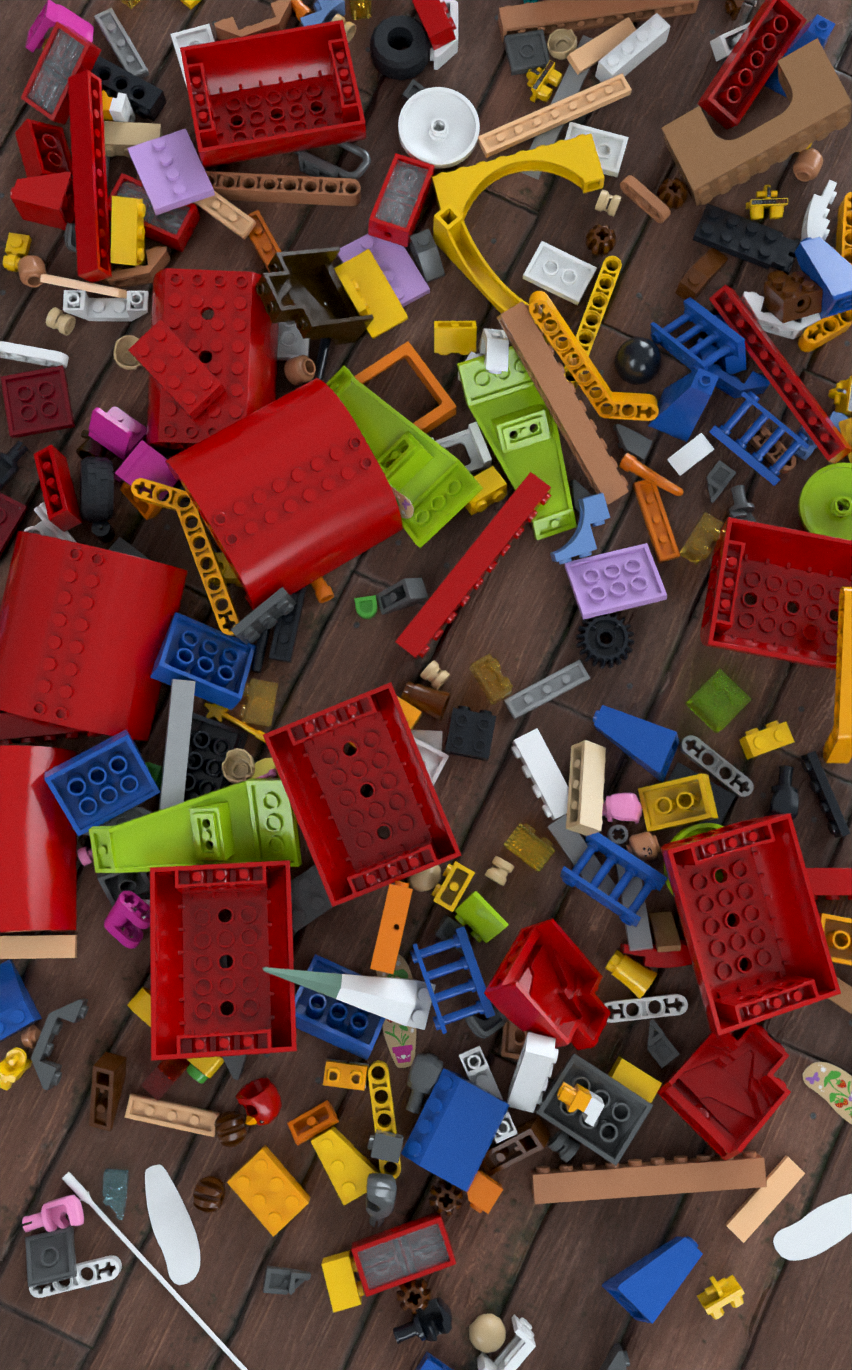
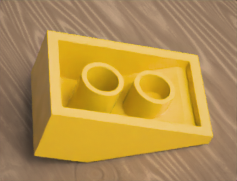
M701 773L638 788L647 832L718 819L712 788L707 774Z

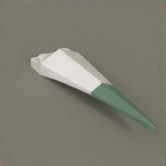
M262 968L267 973L396 1023L425 1030L432 1001L426 983L423 981L407 978ZM431 983L434 992L436 985Z

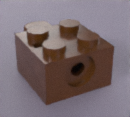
M773 271L768 274V279L764 282L763 305L782 323L790 322L820 313L823 289L803 271H796L790 275H786L783 271Z

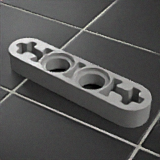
M689 735L681 740V752L734 795L746 797L752 793L754 787L752 781L698 737ZM686 741H693V747L697 750H700L701 747L704 749L698 754L697 758L694 756L697 754L694 749L689 751L686 749L688 746L685 743ZM706 753L713 757V763L710 766L705 765L702 761V756ZM722 767L730 770L731 776L729 779L721 778L719 771ZM737 775L738 778L736 779V781L740 784L745 782V788L747 789V792H740V786L738 784L732 783V785H730L729 782L734 780L735 776Z

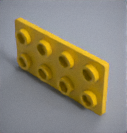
M369 249L334 268L358 315H373L374 319L366 328L373 339L408 319L405 310Z

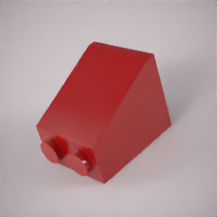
M71 172L16 180L15 186L11 189L10 198L23 220L65 230L67 223H73L75 211L73 175Z

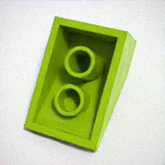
M477 891L472 892L454 910L457 913L455 919L462 926L467 924L473 930L470 934L479 943L482 940L488 943L509 925Z

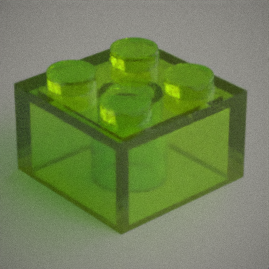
M718 669L685 704L715 733H718L752 699L721 669Z

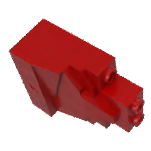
M554 919L521 929L484 992L493 1005L522 1031L532 1030L535 1034L556 1038L555 1048L565 1047L570 1043L577 1050L593 1048L598 1043V1038L607 1025V1020L611 1014L609 1009L595 994L603 976Z
M756 1023L748 1026L737 1039L734 1038L732 1032L720 1036L711 1032L684 1063L661 1085L657 1094L726 1161L743 1151L791 1093L784 1081L774 1076V1073L790 1055L785 1052V1048L780 1043L774 1041L762 1026Z

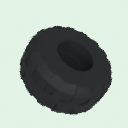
M395 15L382 20L373 30L370 40L372 62L382 75L390 79H411L421 73L428 64L430 55V40L424 26L418 20L405 15ZM398 45H403V46L408 47V48L405 49V50H395V49H393V47L398 46Z
M86 457L81 460L80 464L81 518L90 522L108 521L113 516V463L105 457Z

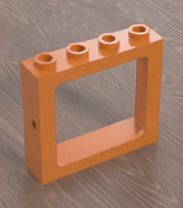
M407 341L354 377L364 384L402 358H405L439 404L438 407L413 423L427 434L456 415L457 406L409 341Z
M395 880V885L389 884L370 969L390 974L394 973L413 889L409 888V883ZM397 924L399 929H395L394 925Z

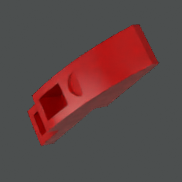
M680 940V951L658 952L654 944L652 949L629 951L628 942L627 944H621L620 947L621 953L642 956L641 965L671 968L692 964L685 940Z

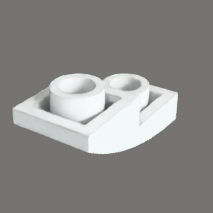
M700 433L667 460L681 476L711 453L714 448L705 436Z

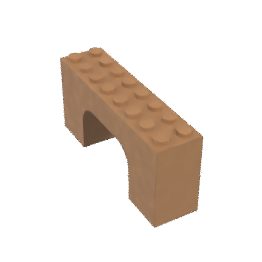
M818 38L778 60L779 83L790 102L789 107L779 116L734 140H724L717 137L713 133L700 106L662 127L665 144L696 206L709 203L713 197L729 192L733 186L747 182L751 176L758 172L763 173L776 162L785 161L794 152L805 150L809 144L816 140H823L829 133L836 129H843L851 121L852 102Z

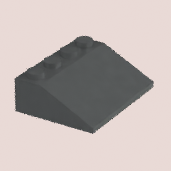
M573 1053L543 1094L541 1104H537L535 1109L537 1114L617 1166L653 1107V1104ZM563 1081L572 1087L579 1084L602 1098L605 1106L594 1126L584 1121L582 1111L577 1109L574 1112H568L566 1104L558 1100L557 1092Z

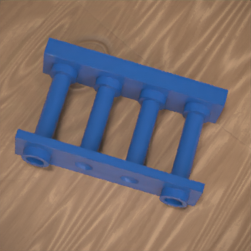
M691 297L683 301L684 314L664 328H661L655 322L650 324L653 342L661 345L688 367L691 372L698 368L708 371L707 367L728 353H732L738 358L746 354L745 339ZM687 321L695 324L694 327L676 339L670 335L671 332ZM701 331L709 335L689 350L682 345ZM714 342L720 343L723 346L704 360L696 356Z
M743 391L741 395L746 400L724 426L718 427L715 425L709 432L775 486L781 480L778 476L780 474L779 471L802 445L806 449L810 447L807 443L810 439L801 432L798 434L793 432L758 403L760 398L750 391L747 394ZM754 405L762 414L745 434L735 441L729 436L731 434L730 430L747 410ZM770 418L779 427L757 452L751 454L746 450V444ZM787 432L795 441L773 466L766 467L762 463L763 457L779 438Z
M599 832L586 836L585 843H587L588 847L572 870L565 866L563 867L560 877L563 878V882L568 886L577 887L620 916V920L626 925L637 927L641 917L636 913L650 892L655 889L661 891L668 878ZM599 851L606 856V861L589 883L581 878L579 874L592 855ZM619 864L625 868L626 872L608 896L599 890L598 887L612 866ZM637 876L644 881L645 885L630 907L626 908L617 900L631 879Z
M464 926L455 929L456 934L452 935L453 938L420 950L416 943L413 944L414 949L410 950L414 964L419 963L437 1015L432 1017L436 1030L441 1029L443 1034L447 1033L445 1025L477 1013H480V1015L484 1014L486 1018L495 1015L491 1001L484 994L486 987ZM453 947H461L464 955L460 957L461 960L426 972L422 958ZM463 968L464 970L469 969L472 978L468 979V982L434 994L430 980ZM472 991V993L477 992L479 1000L475 1001L476 1004L441 1016L438 1002Z

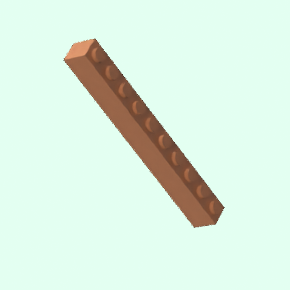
M544 0L499 8L498 25L501 40L504 42L505 35L541 29L544 31V36H547L561 28L580 31L613 26L628 17L633 23L649 20L656 13L662 18L696 13L699 0Z
M522 301L500 314L497 320L596 494L603 493L607 505L628 493L627 480L623 475L620 476L616 469L618 468L617 462L612 456L608 455L606 451L608 447L605 441L598 437L595 423L592 419H588L584 403L581 400L578 401L574 394L576 393L574 385L570 381L568 382L564 376L565 369L560 362L557 363L553 356L555 352L552 346L545 342L543 338L544 333L535 324L529 312V305H525Z
M748 1150L743 1151L742 1155H736L726 1161L720 1155L719 1157H711L710 1154L696 1155L697 1158L688 1159V1156L683 1155L674 1156V1160L654 1157L651 1158V1162H642L641 1159H629L628 1163H618L617 1166L609 1161H606L605 1165L597 1166L594 1162L582 1163V1167H573L572 1164H561L556 1169H550V1166H537L536 1170H531L532 1195L535 1204L761 1188L767 1187L764 1157L756 1154V1151Z

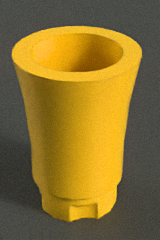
M618 950L615 951L605 966V969L612 972L611 975L621 981L639 999L645 994L657 976L656 972L644 967L626 954L623 955Z

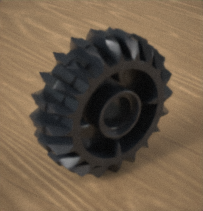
M609 613L604 616L600 615L589 618V620L584 619L582 621L584 626H579L577 629L582 634H577L575 637L577 640H581L576 644V647H583L579 654L580 656L588 655L584 660L585 662H588L590 658L594 660L592 662L593 667L598 662H600L601 669H604L606 663L609 668H613L614 662L619 666L622 663L621 659L627 660L628 656L626 653H631L633 650L629 646L633 645L635 641L628 638H631L634 632H627L631 625H623L624 617L620 621L616 619L618 613H615L612 617H610ZM600 636H608L610 643L603 644L600 641Z

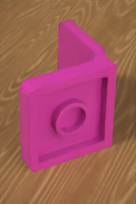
M48 0L28 31L25 48L32 53L36 48L40 49L45 41V38H43L50 27L55 26L56 21L69 26L90 42L93 41L94 27L64 6Z
M113 406L107 413L98 407L92 411L88 436L123 460L146 437L147 428L116 406Z
M143 440L139 442L113 476L119 483L123 480L130 486L133 481L139 478L173 487L177 482L165 463L167 459ZM145 486L139 489L141 493L145 491L152 495V491H149ZM164 491L159 495L160 501L163 500L168 491Z

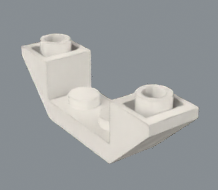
M440 0V2L445 1L449 11L447 17H452L456 29L453 31L456 39L436 50L430 48V61H434V70H438L458 52V2L456 0Z
M64 290L63 311L88 321H133L148 313L149 292L127 291V299L89 298L85 290Z
M744 291L741 297L745 306L763 330L768 333L795 339L801 336L807 327L821 320L819 313L800 318L798 322L793 320L782 323L772 313L761 312L764 301L763 296L755 292Z
M483 328L479 351L480 354L485 355V369L494 374L508 371L509 340L504 330Z
M480 1045L459 1054L469 1080L503 1100ZM508 1110L494 1137L496 1143L518 1134Z

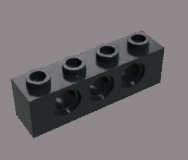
M98 56L91 72L101 79L102 91H105L108 97L117 98L118 93L126 94L133 111L137 112L144 119L148 118L155 121L167 103L163 90Z

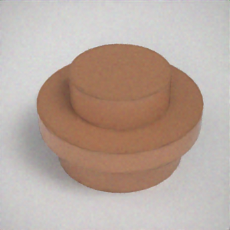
M35 1025L28 1026L21 1033V1041L26 1048L34 1049L40 1037L41 1031Z

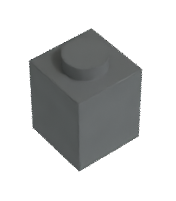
M376 1129L375 1136L370 1135L367 1148L372 1150L371 1157L398 1163L404 1135Z

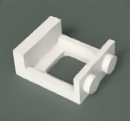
M477 422L469 424L468 429L436 440L445 449L459 443L464 444L471 461L465 467L470 473L491 467L492 458Z
M514 1314L511 1319L516 1335L494 1361L482 1352L477 1357L478 1370H516L536 1347L533 1338L534 1333L531 1331L532 1326L523 1317L519 1319Z

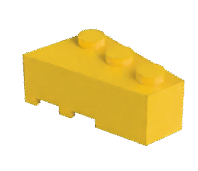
M112 196L111 263L134 266L146 264L144 228L146 208L145 204H143V199Z
M334 1126L312 1137L311 1143L343 1205L367 1193L368 1175L381 1172Z

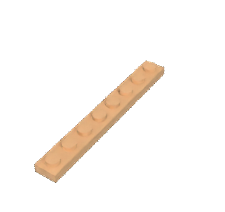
M623 73L482 134L478 136L477 141L486 158L629 96L632 89Z

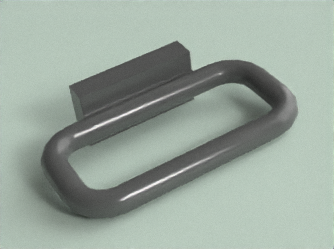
M351 142L336 144L363 159V162L356 171L348 172L306 150L294 152L299 156V170L311 177H341L356 180L369 168L371 156L366 150Z

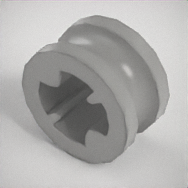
M613 825L609 828L607 837L619 845L627 840L628 830L623 825ZM620 829L623 832L621 834L623 838L622 840L620 838L615 840L612 837L615 834H612L613 830L618 831Z

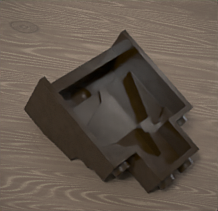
M339 247L277 252L268 265L270 273H263L255 285L257 294L260 296L272 323L295 321L296 327L303 339L311 338L316 340L331 337L335 345L354 343L374 317L373 315L357 316L332 265L333 260L340 252Z

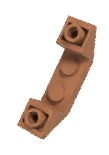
M277 0L270 3L272 19H266L238 30L233 17L214 23L218 40L285 30L292 15L291 0Z
M155 246L152 249L146 250L148 265H137L129 269H115L112 271V277L100 280V282L114 288L153 283L154 275L163 270L170 262L167 247Z

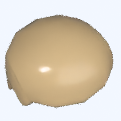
M557 29L549 35L547 48L551 56L558 60L567 59L566 57L571 52L577 49V36L572 29Z
M125 335L116 341L113 356L119 367L125 370H136L142 366L128 350L139 338L133 335Z
M239 748L228 751L222 763L224 777L234 784L251 779L256 769L254 758L246 750Z
M439 865L407 877L406 881L411 888L419 892L431 890L436 887L441 879V868Z
M492 1313L479 1315L469 1326V1340L474 1348L484 1353L497 1351L505 1341L506 1327L502 1320Z

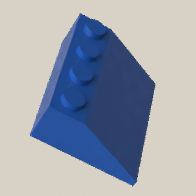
M175 612L150 677L170 686L172 679L196 681L195 696L233 710L242 699L256 646L250 643L245 644L234 636L226 635L222 631Z
M127 729L46 771L44 775L46 783L78 837L88 832L91 827L99 826L160 793Z
M316 954L307 970L360 975ZM301 985L295 995L297 1029L368 1060L386 1018Z
M11 959L0 964L1 1043L42 1019Z
M443 1068L401 1154L420 1167L468 1192L510 1104L460 1074Z

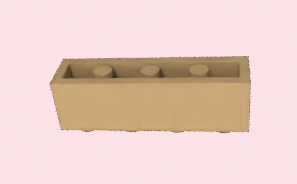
M104 121L105 156H126L131 158L127 148L162 137L161 124Z
M587 740L571 746L566 829L586 836L600 832L602 828L606 748Z

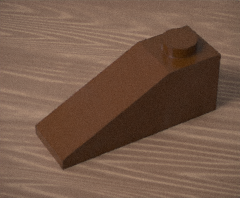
M714 248L709 249L682 278L675 293L684 300L689 297L696 300L729 258Z
M105 1052L93 1065L89 1126L106 1131L113 1129L126 1077L127 1057Z
M539 1116L516 1127L518 1134L499 1143L495 1142L489 1147L481 1163L489 1176L544 1149L551 1134Z

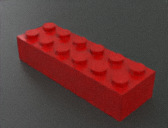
M765 0L697 104L725 129L737 126L778 65V60L782 59L807 19L786 0Z

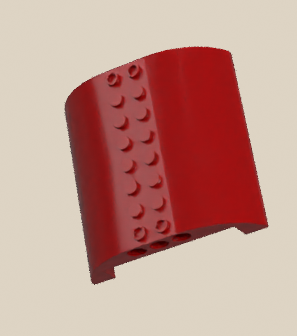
M318 378L165 461L175 480L181 481L247 594L244 597L252 610H255L281 587L291 595L402 530V518L396 498L378 461L342 401L326 383Z
M18 531L0 607V710L110 736H115L127 729L132 739L149 741L162 682L150 676L175 612H179L188 571L115 551L45 535Z
M0 745V933L77 930V833L72 829L71 823L44 779L46 771L77 756L75 751L43 746Z

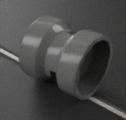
M560 1129L552 1137L548 1147L552 1151H557L560 1158L566 1163L576 1154L580 1144L575 1140H571L568 1134Z

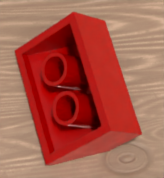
M26 119L15 132L27 178L61 172H71L73 175L72 159L63 128Z

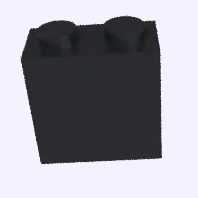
M458 706V709L453 708L445 753L488 761L496 716L487 710H479V713L473 712L470 707Z

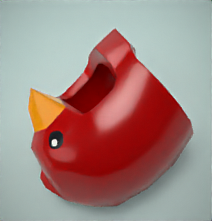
M259 1078L249 1082L235 1096L238 1103L243 1105L246 1110V1125L257 1124L261 1126L270 1124L278 1116L282 1107L277 1088L269 1078Z

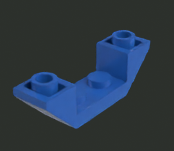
M699 338L696 344L701 342L703 339ZM711 344L696 356L704 360L714 353L717 348ZM717 364L707 367L708 372L719 376L715 386L733 398L743 397L741 395L743 391L747 394L750 391L755 395L763 394L770 384L763 374L754 371L745 384H743L738 377L724 372Z

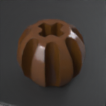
M668 178L659 186L657 196L670 210L671 208L678 209L687 200V186L684 182H680L679 178H674V180Z
M600 224L594 225L593 229H590L586 235L587 249L592 250V254L596 256L597 254L602 256L608 255L609 251H612L616 245V234L606 224L605 226Z
M227 1111L219 1115L215 1120V1130L219 1143L222 1146L235 1147L246 1138L247 1132L240 1113Z
M214 1176L200 1179L194 1189L193 1205L203 1213L216 1212L221 1208L225 1199V1184Z
M445 1180L438 1181L440 1187L437 1188L433 1185L429 1191L435 1195L428 1198L430 1206L437 1205L434 1210L437 1214L440 1215L442 1211H446V1216L453 1215L451 1209L459 1210L462 1205L461 1202L457 1201L463 1198L462 1190H454L456 1188L455 1185L451 1183L446 1185ZM445 1193L449 1194L447 1202H443L442 1197H444Z
M423 1278L421 1281L414 1279L399 1285L402 1290L396 1292L397 1301H403L400 1307L404 1311L411 1308V1314H418L417 1308H421L424 1311L429 1305L426 1300L431 1299V1290L425 1289L428 1283ZM413 1291L415 1294H418V1297L414 1298L413 1295H410V1292Z

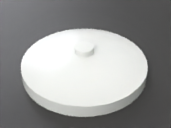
M445 87L427 88L414 94L403 106L398 122L399 139L406 153L411 158L434 165L438 169L455 166L468 158L477 144L480 130L479 117L472 103L461 93Z

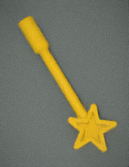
M215 703L204 704L209 710L206 718L216 717L219 722H222L223 717L266 743L263 734L266 733L256 730L225 713L229 709Z

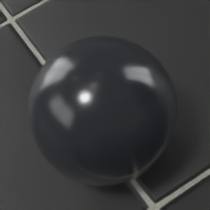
M634 337L628 339L621 344L616 352L614 360L615 369L620 378L627 383L634 385L648 383L655 378L661 368L662 357L660 350L653 341L647 338Z

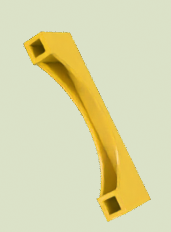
M580 134L575 138L559 140L554 144L540 145L532 150H522L510 156H500L495 160L482 161L476 165L460 167L455 171L447 173L441 172L432 177L439 210L451 203L465 219L471 205L483 190L504 176L522 171H542L561 176L579 186L583 194L602 189L604 186V174L592 134Z
M447 204L434 215L433 239L436 245L501 314L522 302L523 300L513 293L490 268L476 247L464 223V217L452 204ZM552 319L546 321L547 324H554L556 322ZM543 335L545 342L550 344L546 336Z

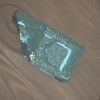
M106 1169L103 1177V1196L105 1197L103 1203L106 1206L109 1205L114 1210L119 1220H123L129 1170Z

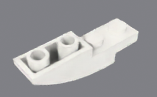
M829 180L822 195L814 194L804 216L801 241L808 237L813 239L819 236L824 241L826 240L830 231L826 229L830 220L826 219L830 210L827 209L828 203L832 204L837 194L834 191L836 182Z

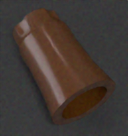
M408 681L401 699L416 709L441 721L449 704L451 693Z

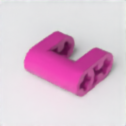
M123 891L104 920V927L123 946L130 949L136 948L143 939L141 929L150 927V906L134 892Z

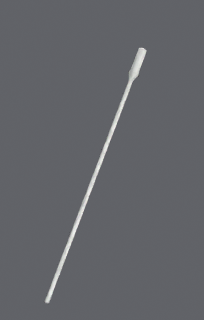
M68 1172L62 1179L80 1198V1201L86 1202L95 1210L241 1370H248L92 1201L89 1191L87 1192L75 1177Z

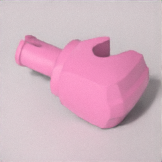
M616 793L606 796V800L603 803L602 816H605L608 822H613L614 818L620 821H634L637 824L642 816V806L636 794Z
M68 1195L43 1204L41 1212L23 1217L22 1224L32 1221V1224L23 1226L25 1232L45 1227L48 1232H52L57 1227L65 1229L70 1224L71 1226H80L84 1224L82 1204L75 1195Z

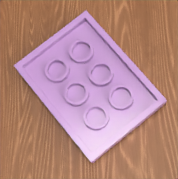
M186 128L127 148L155 215L215 195Z
M366 234L340 248V252L337 254L338 259L343 264L369 249L402 307L430 293V288L404 246Z
M647 543L565 563V570L583 620L667 599V593Z

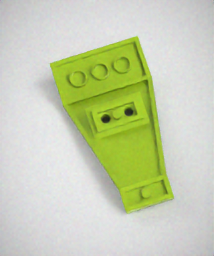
M510 346L508 349V371H502L501 374L490 373L489 370L485 369V355L458 363L457 367L466 404L514 490L516 491L530 472L551 487V498L544 506L541 504L536 510L538 514L531 522L536 540L576 528L577 525L557 424L513 346ZM535 424V428L530 430V426ZM512 431H515L514 436H510Z
M343 366L326 384L334 391L351 414L389 484L412 503L414 507L413 516L408 519L401 517L402 526L414 543L421 548L468 504L483 487L459 459L360 383L350 370Z
M280 778L247 779L115 826H93L89 829L95 873L150 872L152 867L290 860V867H299L302 864L296 816Z

